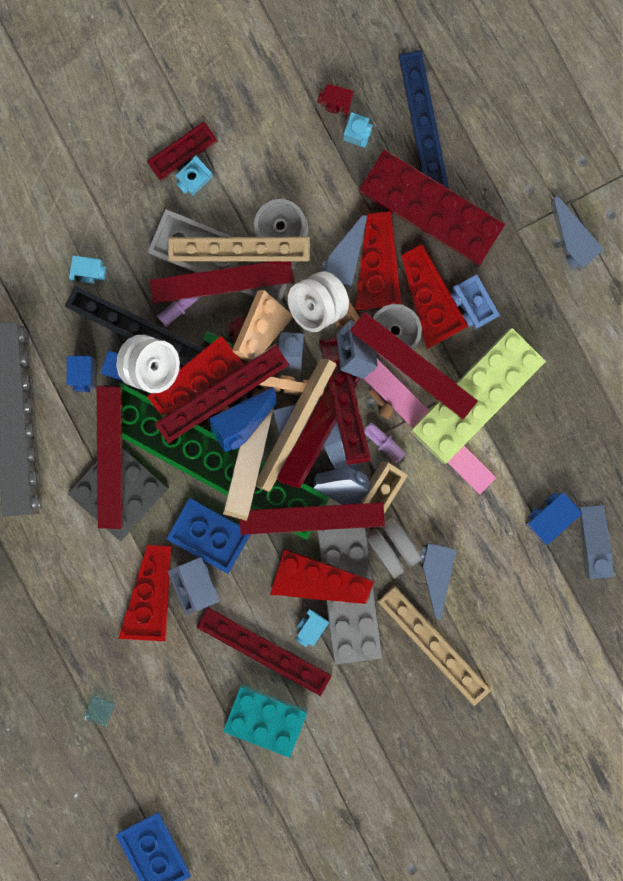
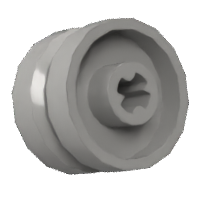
M275 199L267 202L256 213L254 220V230L257 237H308L309 226L307 218L300 207L289 200ZM285 223V228L278 230V225L283 226Z
M391 304L384 306L375 313L373 318L390 332L392 327L394 329L399 328L400 332L395 336L413 350L421 339L422 327L419 317L412 309L404 305Z
M391 517L385 522V527H383L388 536L387 539L376 529L366 534L365 537L392 577L396 578L404 572V567L398 559L400 556L409 566H414L422 559L415 550V545L403 528L401 529L396 520Z

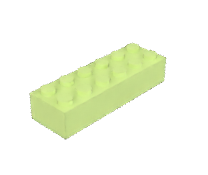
M513 328L507 330L456 382V384L478 400L465 419H460L438 401L409 431L442 464H446L546 361Z

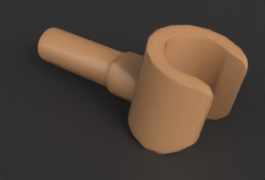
M374 389L370 390V395L382 407L378 414L389 420L394 413L393 408L382 400Z

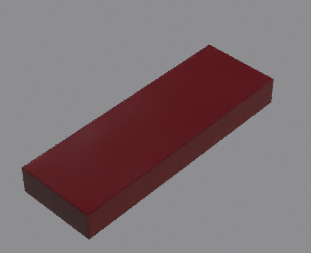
M203 121L146 162L161 182L190 162L195 156L200 155L213 146L218 140Z

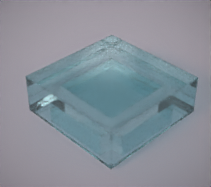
M93 695L84 718L107 727L116 703Z

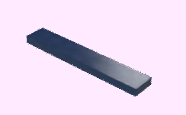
M422 50L399 54L398 58L421 172L444 187L449 188Z

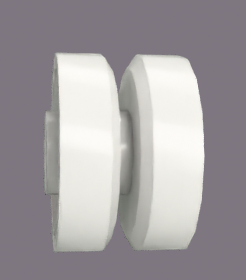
M323 271L317 272L291 287L288 294V306L291 315L303 329L310 332H319L346 315L349 308V298L341 281L333 274Z
M136 335L129 338L121 346L117 355L116 367L118 375L124 383L149 393H160L168 389L175 381L179 372L180 361L177 351L171 344L147 335Z

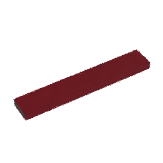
M272 261L150 280L153 304L294 283L291 261Z
M366 312L362 314L350 329L352 334L460 419L464 420L478 402L477 399Z
M337 337L319 340L322 359H328L336 363V367L328 380V386L346 465L371 461L352 376L340 370Z
M275 344L156 421L155 425L166 442L170 443L289 366V363Z
M351 374L355 389L361 378ZM329 386L277 476L279 482L300 488L337 421Z
M98 385L96 386L98 528L122 529V386Z
M384 502L257 509L249 511L247 521L240 519V535L385 527Z
M207 607L196 627L320 697L332 677L328 672L210 607Z

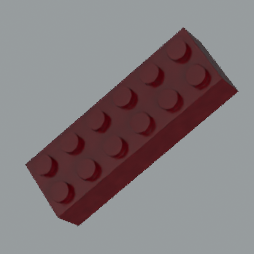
M386 150L382 151L359 189V193L384 209L391 211L392 214L478 267L505 226L500 220Z

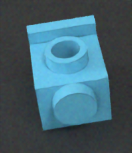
M351 112L343 140L365 148L373 125L369 124V118Z
M195 156L176 175L178 180L176 185L184 194L189 192L193 196L213 178V175ZM190 173L196 174V178L194 180L188 179V175Z
M72 256L69 279L72 282H77V278H80V282L94 284V281H104L106 266H103L104 263L100 259Z
M310 608L307 610V614L310 615L308 619L303 617L296 628L299 630V633L295 640L305 647L308 644L314 646L329 624L328 620Z

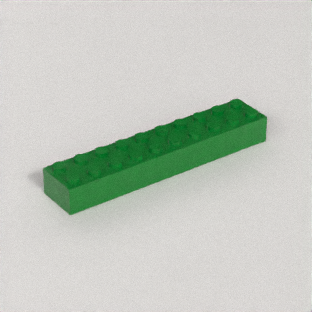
M120 382L118 386H122V438L227 496L239 448L224 452L213 433L199 425L167 443L155 425L156 421L167 414L161 415L146 396ZM261 460V464H260L258 476H259L261 470L263 469V467H264V465H265V463H266V462H264V461H262V460ZM276 479L269 492L255 486L250 509L324 506L330 498L304 483L300 488L281 483ZM311 531L293 533L307 540Z

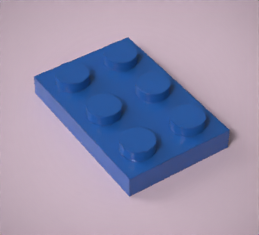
M189 498L167 540L199 558L202 557V560L229 574L250 535H240V525Z
M159 811L116 834L139 881H184L191 877V873Z

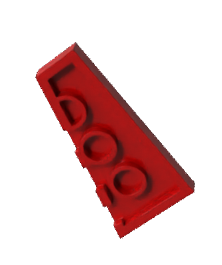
M392 212L367 214L355 311L379 309L391 304L402 305Z
M421 244L401 255L427 350L467 328L468 325L423 245Z
M220 336L179 370L175 381L168 389L160 393H151L147 398L161 415H165L243 366L244 362L232 351L233 349L226 340Z
M147 545L118 639L166 641L170 584L168 571L171 567L172 546Z
M286 549L283 552L270 595L367 604L374 580Z

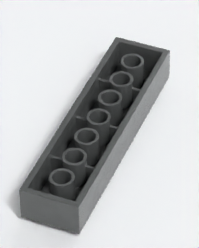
M17 322L0 323V494L2 517L39 514L38 509H42L41 495H37L40 475L39 471L35 472V462H38V450L33 446V438H36L37 434L36 426L32 424L31 415L35 414L34 402L30 401L29 391H33L32 378L28 377V368H31L30 354H26V344H29L28 330L24 329V326Z

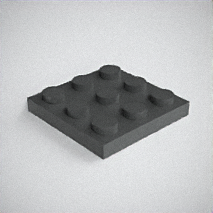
M123 447V528L107 529L119 541H122L168 489ZM96 462L68 495L98 521Z

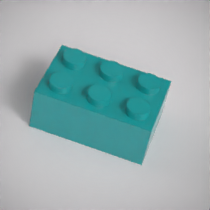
M241 684L223 732L290 758L308 710Z

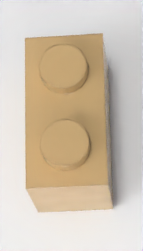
M382 461L369 481L368 494L360 503L384 502L385 513L408 475L390 463Z

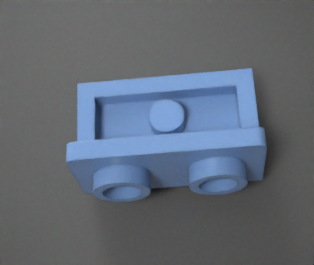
M478 275L452 288L453 293L451 297L457 307L461 305L465 313L462 316L468 327L472 326L476 330L500 316Z

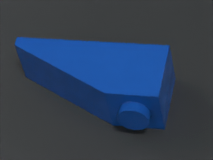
M273 387L210 418L211 431L224 452L237 449L247 442L277 404Z

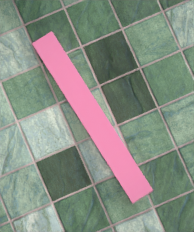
M377 359L378 366L364 380L413 427L429 410ZM465 446L447 462L479 495L496 479Z

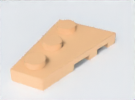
M265 290L257 291L232 351L246 363L268 348L293 316Z
M281 375L280 378L270 377L259 385L262 386L263 391L273 387L277 392L280 389H284L286 394L301 396L309 380H303V383L296 382L294 377Z

